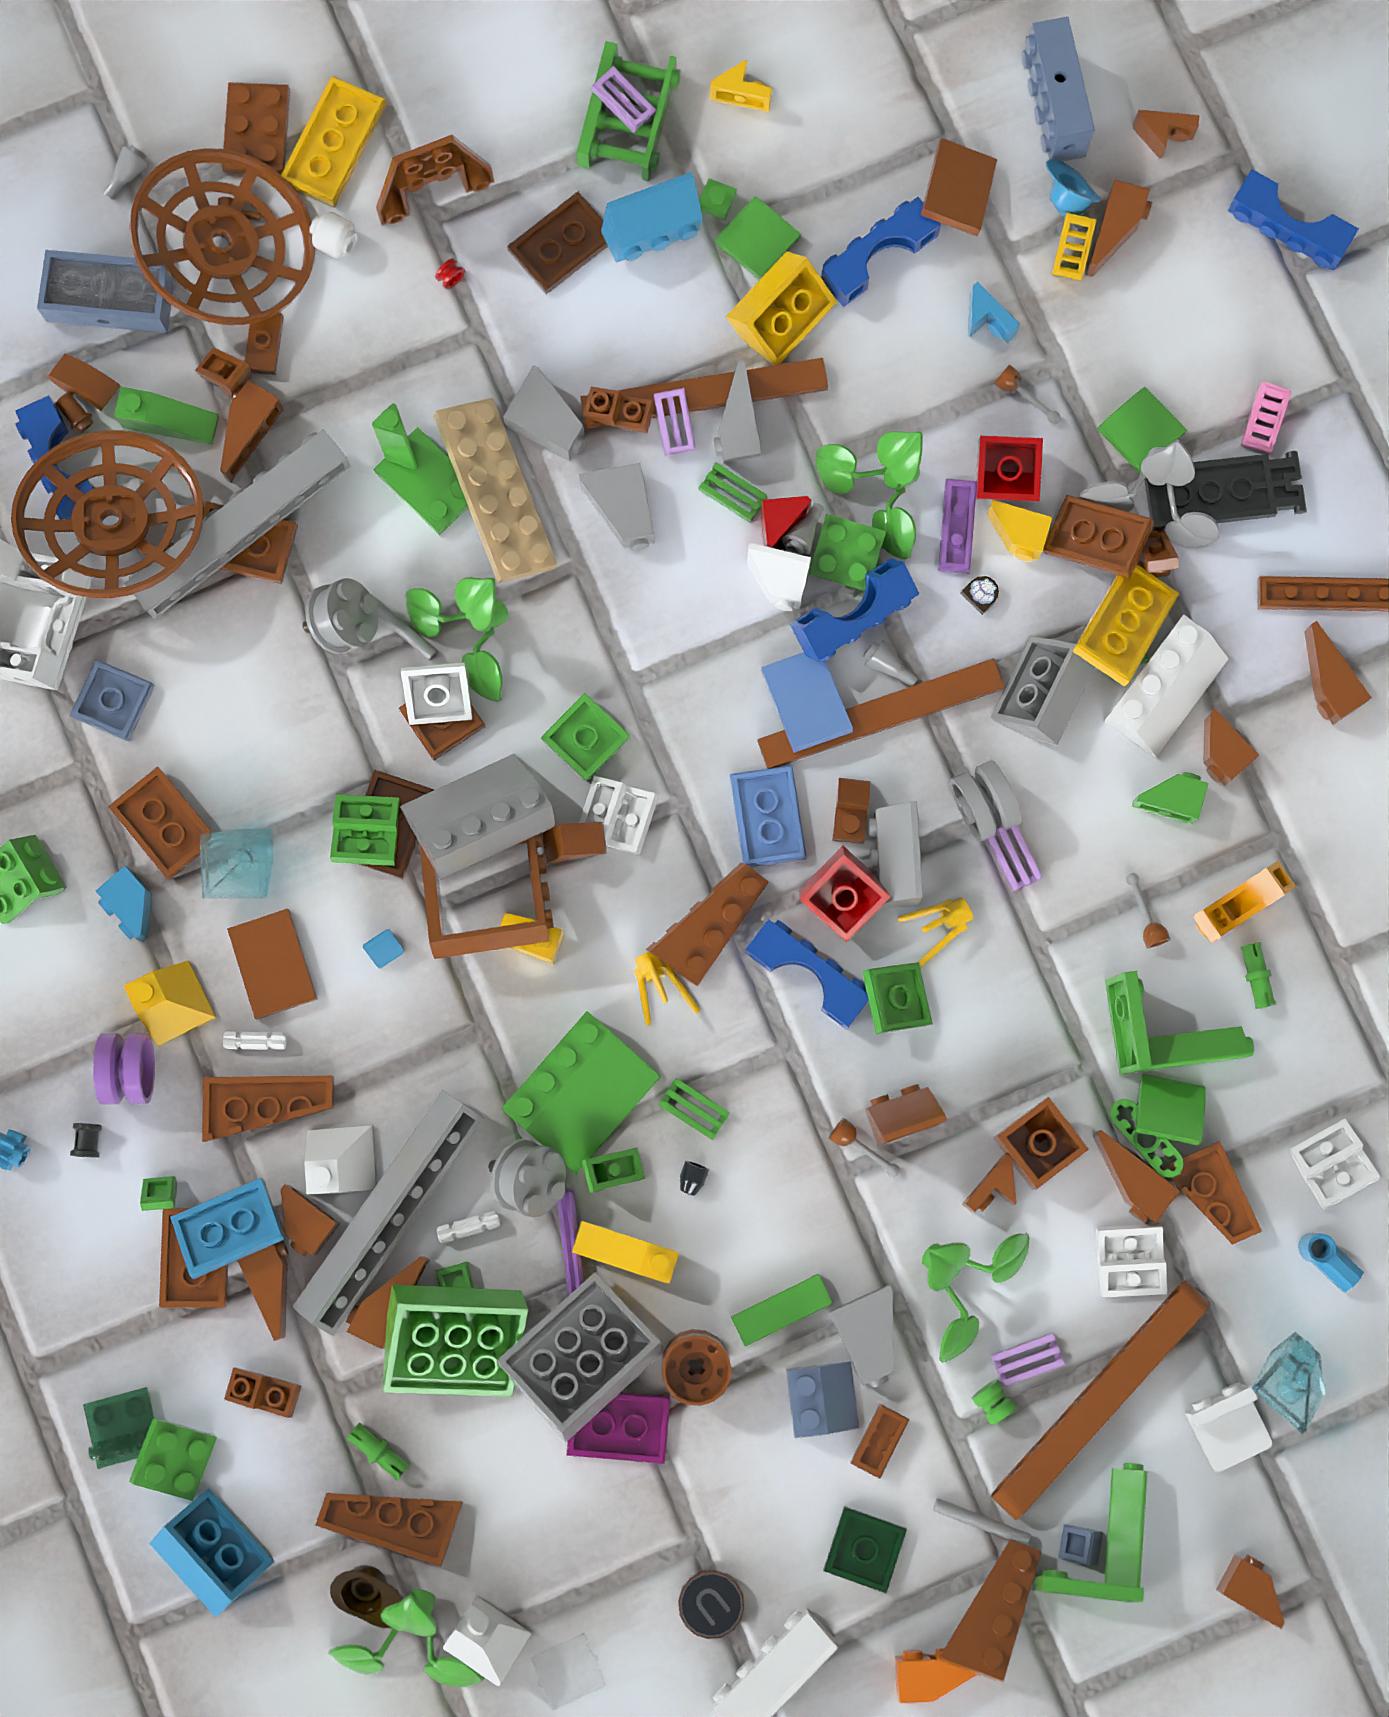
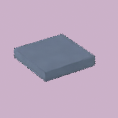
M96 659L70 713V717L129 742L155 685L152 682Z

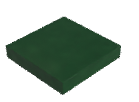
M844 1506L823 1571L887 1594L907 1528Z

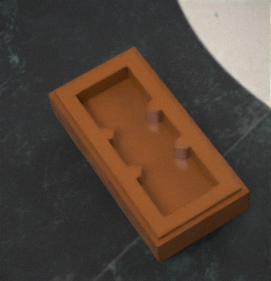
M278 313L260 322L250 323L244 362L249 365L251 373L276 375L284 320L282 313Z
M879 1403L850 1463L880 1479L910 1419Z

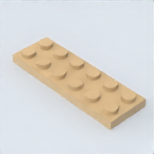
M488 398L436 410L434 419L497 583L500 584L554 570L558 564L494 399Z

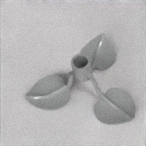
M1176 439L1165 448L1155 447L1148 452V456L1141 463L1140 476L1131 490L1123 482L1107 481L1085 489L1078 497L1129 512L1134 507V500L1131 497L1137 494L1145 478H1148V481L1153 485L1159 486L1166 483L1171 514L1175 520L1165 526L1168 538L1176 544L1186 547L1205 546L1219 539V526L1211 516L1200 512H1190L1180 517L1177 512L1173 485H1185L1192 481L1195 475L1193 460L1179 439Z

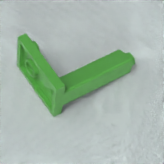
M392 403L372 422V427L385 456L373 470L440 536L469 508L450 458L418 427L407 436L397 405Z
M1137 971L1124 972L1105 980L1119 1075L1239 1060L1251 1057L1254 1054L1253 1040L1250 1036H1245L1242 1026L1147 1037L1141 1000L1144 996V986L1142 980L1138 979Z
M1124 1463L1123 1469L1112 1468L1105 1582L1067 1579L1068 1572L1047 1570L1042 1571V1576L1034 1577L1032 1591L1129 1603L1143 1602L1144 1588H1140L1147 1485V1471H1143L1144 1465Z

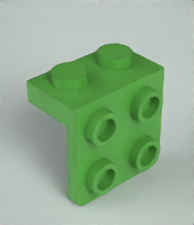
M36 834L10 839L0 847V922L2 924L13 921L37 899L60 894L67 888Z

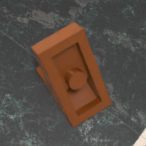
M1138 110L1133 123V129L1155 155L1161 159L1166 149L1167 138L1177 142L1193 140L1199 127V115Z
M215 347L211 349L195 369L203 379L219 386L231 399L235 390L239 386H244L247 380L252 378L250 367L246 362Z
M1164 529L1151 530L1137 565L1155 577L1168 576L1171 573V569L1179 568V557Z
M838 779L832 841L864 844L867 811L870 801V781Z
M1008 1154L1002 1155L962 1203L971 1213L976 1212L978 1208L983 1212L995 1198L991 1194L993 1190L1010 1204L1016 1205L1012 1158Z

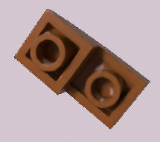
M66 353L47 376L50 381L65 392H71L73 396L75 393L100 411L104 409L120 387L119 383L98 369Z
M591 386L583 416L606 425L648 433L655 404L652 400L623 396L618 390Z
M233 1367L224 1400L252 1409H261L286 1418H292L302 1385Z

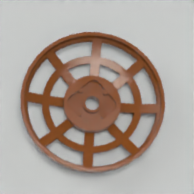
M203 148L186 151L167 159L145 178L137 191L130 212L129 233L131 247L136 262L146 280L172 306L206 322L222 325H245L260 322L278 314L288 307L301 293L310 277L315 260V247L312 244V234L309 232L312 221L299 194L273 168L256 158L240 152ZM222 163L236 166L246 171L239 186L219 181L201 182L195 164ZM184 169L189 186L175 193L164 207L148 197L150 191L161 179L175 170ZM256 177L262 178L275 188L290 205L293 213L276 219L269 207L250 192ZM220 192L230 194L234 198L230 207L222 205L210 206L205 193ZM193 196L198 211L192 215L189 221L172 213L181 202ZM245 202L254 207L267 223L254 227L250 220L241 213ZM142 208L158 218L156 242L159 253L142 255L138 237L139 216ZM167 224L184 233V248L167 250L165 239ZM298 224L302 232L304 245L301 270L283 265L285 242L282 231ZM273 235L275 244L274 262L257 255L259 239ZM217 236L224 237L228 241L229 247H217L213 242V238ZM189 260L201 272L196 284L191 283L175 267L174 263ZM164 265L171 276L181 286L191 292L187 304L175 298L162 287L148 267ZM251 266L268 273L261 283L249 290L241 276ZM278 276L296 282L292 290L282 301L272 308L261 312L254 297L266 291ZM212 278L229 279L236 293L220 294L210 292L207 289ZM203 298L220 303L241 302L249 316L224 317L208 314L198 309Z
M104 430L68 439L50 449L32 465L20 482L12 503V531L20 554L28 566L45 582L59 590L77 596L116 598L147 590L162 582L180 568L190 556L199 540L204 522V502L201 487L194 471L186 460L173 448L158 439L141 433L124 430ZM114 446L140 448L154 453L162 459L150 473L134 465L115 463ZM101 447L102 464L83 469L68 479L54 468L60 461L75 453ZM172 466L181 473L188 483L194 498V504L176 509L171 492L161 481ZM116 474L133 476L144 482L136 491H133L127 487L117 485ZM103 475L104 486L94 488L86 494L76 488L77 485L87 479ZM45 476L57 487V490L53 493L47 504L44 519L25 518V508L29 497L37 483ZM155 489L163 498L167 511L148 514L144 500ZM65 496L76 503L71 520H55L57 509ZM109 516L119 518L114 525L108 526L103 524V520ZM195 517L191 538L178 557L175 559L164 553L174 537L177 521ZM167 523L165 534L157 547L144 540L149 526ZM24 530L43 531L48 546L58 561L43 569L30 553ZM55 532H74L80 544L71 552L65 554L56 540ZM136 549L146 556L143 560L133 565L119 569V555ZM90 552L99 556H106V570L89 568L77 562ZM153 562L165 567L161 572L142 582L118 588L119 577L137 573L150 566ZM71 569L85 576L105 578V589L76 587L55 579V577Z

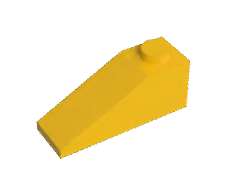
M584 1221L580 1223L571 1251L572 1253L670 1284L679 1255L677 1251Z

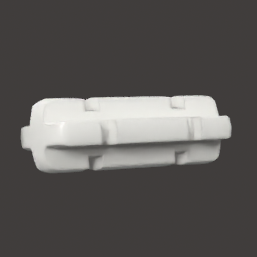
M226 1031L223 1035V1047L226 1049H238V1047H241V1049L268 1050L271 1047L273 1050H284L287 1045V1036L284 1032H272V1034H269V1032H241L239 1034L236 1031Z
M497 1211L484 1213L482 1217L477 1215L459 1220L451 1226L450 1224L439 1226L437 1228V1235L440 1243L454 1241L456 1237L461 1239L484 1232V1229L492 1230L499 1228L501 1222Z

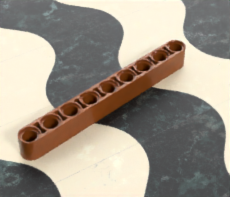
M1187 1280L1179 1284L992 1492L991 1498L1014 1520L1019 1519L1206 1312L1211 1303Z

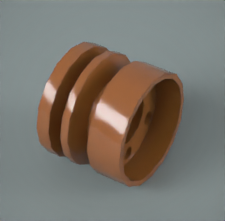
M690 1329L677 1334L667 1344L663 1352L661 1366L667 1390L675 1399L686 1405L702 1406L714 1402L725 1392L731 1379L732 1367L725 1345L717 1336L706 1330ZM701 1358L703 1370L695 1369L693 1372L689 1371V1360L697 1361Z

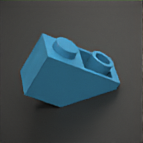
M124 866L95 890L102 898L98 903L109 916L115 913L122 922L118 927L130 940L135 937L139 941L144 942L148 939L152 893L131 869Z

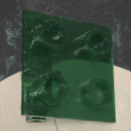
M145 1387L83 1404L92 1447L88 1448L89 1457L91 1460L96 1461L97 1469L137 1459L154 1418L148 1388Z

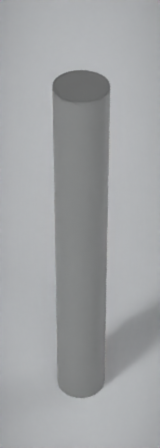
M376 599L378 617L431 661L438 651Z
M937 1498L933 1507L935 1512L1007 1540L1028 1546L1031 1537L1029 1533Z

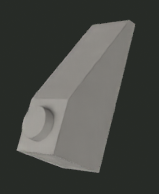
M745 360L738 361L718 430L719 437L713 438L716 456H722L723 463L761 455Z

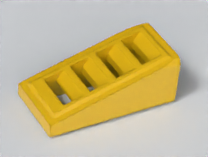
M1066 213L1051 275L1082 281L1096 219ZM1070 223L1088 227L1087 232L1070 230ZM1067 236L1085 239L1084 244L1079 245L1066 242ZM1064 248L1081 251L1080 258L1063 254ZM1061 261L1077 263L1078 268L1075 270L1060 266Z

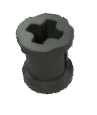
M73 1123V1129L76 1130L74 1149L70 1151V1156L99 1158L100 1152L97 1151L98 1132L102 1130V1125Z

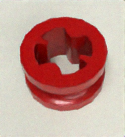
M454 258L444 262L435 274V279L443 281L442 285L447 290L458 284L465 275V269L462 266L457 267L458 262Z

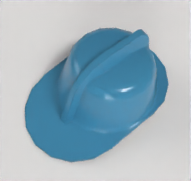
M1057 159L1046 161V167L1054 178L1050 192V201L1064 217L1066 213L1082 215L1093 202L1101 201V197L1092 190L1086 180L1074 168Z

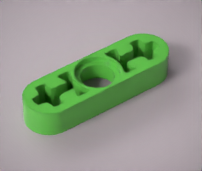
M1129 1099L1116 1101L1110 1110L1113 1124L1156 1173L1165 1179H1173L1179 1176L1184 1166L1181 1154L1166 1138L1156 1137V1143L1152 1147H1141L1137 1142L1139 1133L1135 1132L1134 1129L1130 1135L1126 1131L1132 1128L1129 1122L1125 1119L1117 1120L1120 1107H1123L1125 1110L1131 1107L1133 1109L1131 1117L1136 1122L1138 1106ZM1162 1143L1167 1146V1148L1162 1149V1153L1169 1159L1173 1156L1177 1159L1174 1163L1176 1170L1173 1172L1170 1169L1161 1170L1160 1167L1163 1165V1162L1157 1154L1154 1159L1148 1156L1156 1152Z

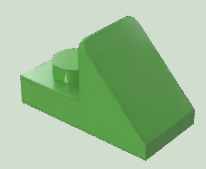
M637 1148L582 1160L590 1193L645 1179Z

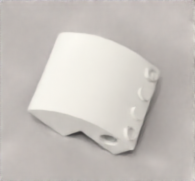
M1 539L0 679L58 690L87 597L59 590L42 580L28 566L19 549ZM31 553L43 569L58 561L53 556ZM68 569L55 577V579L72 586L90 589L93 577Z

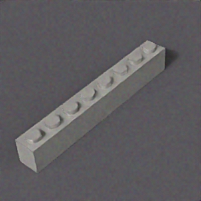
M324 429L318 433H311L303 440L302 446L297 450L285 453L278 460V464L269 471L265 470L259 473L254 478L253 484L244 491H236L230 496L226 505L220 509L210 511L204 517L199 540L190 556L179 569L162 582L133 595L150 616L156 619L350 468L351 465L347 456ZM194 528L183 532L179 537V541L170 548H167L164 553L176 559L186 547ZM153 562L143 570L129 575V580L124 584L130 586L142 582L161 572L165 567Z
M444 1090L440 1092L293 1305V1308L309 1323L332 1336L335 1335L483 1119L482 1116Z

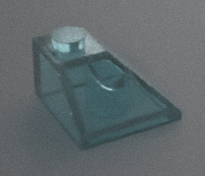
M236 829L200 835L203 899L267 897L273 866L272 829Z
M1294 1332L1270 1352L1252 1389L1302 1434L1307 1431L1325 1392L1320 1353L1314 1349L1310 1342Z

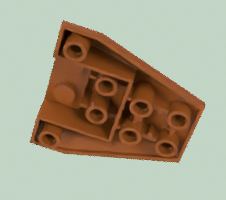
M454 135L446 136L394 156L376 205L381 225L399 223L406 216L410 215L404 192L418 191L425 184L435 180H447L456 172L460 176L466 193L486 189L490 184L494 183L490 164Z

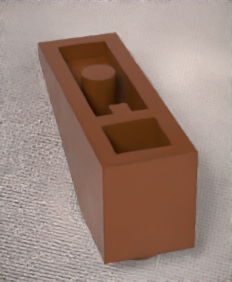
M1114 180L1086 275L1092 277L1138 229L1141 219H1148L1152 202L1147 201L1150 189Z
M249 379L244 386H239L235 390L230 404L220 468L224 478L232 483L284 410L277 397Z
M1315 621L1304 631L1314 697L1318 703L1317 709L1321 716L1326 720H1330L1334 725L1363 706L1372 697L1318 621Z
M1096 1131L1093 1138L1125 1203L1132 1207L1129 1212L1143 1223L1147 1220L1157 1222L1180 1190L1104 1131Z
M283 1240L237 1260L274 1341L285 1338L288 1263L285 1256L289 1255Z
M420 1256L364 1299L360 1306L355 1305L346 1319V1323L350 1324L347 1332L380 1349H385L387 1313L392 1284L417 1286L430 1259Z

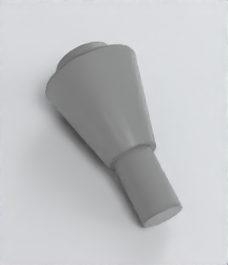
M133 145L129 149L123 146L113 173L114 177L103 193L114 200L123 185L130 182L149 165L144 161L147 155Z
M813 503L806 517L800 520L782 538L787 552L803 556L810 554L817 526L816 523L824 511L822 505Z
M884 640L879 644L874 641L863 655L867 659L864 665L890 676H896L909 687L913 686L918 679L917 676L903 667L902 662Z

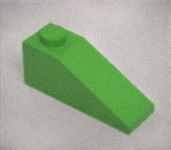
M121 387L114 414L122 428L213 445L219 419L217 413L156 393Z

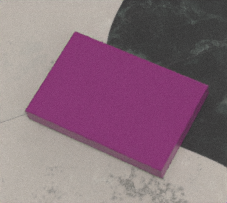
M620 1392L568 1440L566 1456L665 1464L670 1396Z

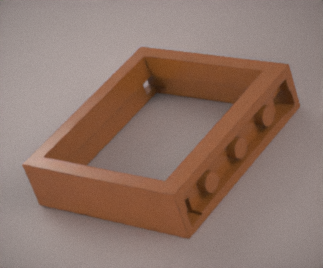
M542 833L518 843H527L536 921L448 935L444 933L439 877L420 845L428 937L434 959L549 942L548 929L554 928L551 909L545 910V901H550L548 882H542L541 874H547L544 855H538V848L543 847Z

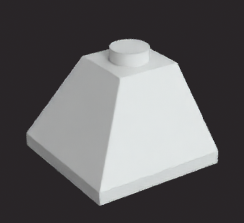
M749 543L747 566L768 601L775 603L774 606L781 610L792 611L793 608L800 610L809 575L811 557Z
M373 1125L308 1130L305 1153L306 1195L373 1191L376 1186Z
M476 1596L443 1649L499 1687L532 1633Z

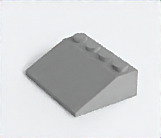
M511 754L400 806L440 880L556 826L550 801L538 781L515 754Z
M594 1272L496 1362L547 1423L567 1442L663 1353L661 1341Z

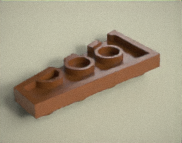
M740 863L711 889L712 892L702 902L698 901L689 909L691 912L680 922H675L666 930L667 933L658 942H653L646 950L687 981L698 986L769 881L747 864Z
M334 1076L203 1077L202 1142L334 1109Z
M326 1493L315 1526L442 1567L463 1501Z
M1009 1540L938 1660L1000 1683L1004 1682L1042 1552L1041 1550Z

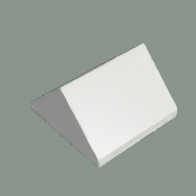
M465 663L401 668L409 725L472 720L470 680Z

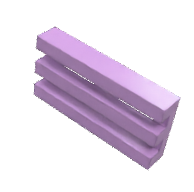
M614 66L592 85L591 90L633 133L656 113V109ZM610 78H612L634 100V102L644 111L643 114H641L640 111L629 101V99L609 81ZM602 86H604L616 98V100Z
M684 388L653 394L665 456L696 450ZM674 396H679L688 442V445L682 446ZM663 398H667L676 445L674 448H670L661 401Z
M1017 825L1007 830L1000 827L996 830L994 836L987 839L1012 892L1042 879ZM1009 831L1011 832L1023 856V859L1032 875L1029 878L1007 835V832ZM1000 836L1022 881L1016 882L995 839L996 837Z
M1053 1333L991 1355L1003 1387L1065 1365ZM1049 1343V1349L1003 1366L1001 1364V1359ZM1051 1355L1055 1359L1054 1361L1006 1378L1005 1372Z

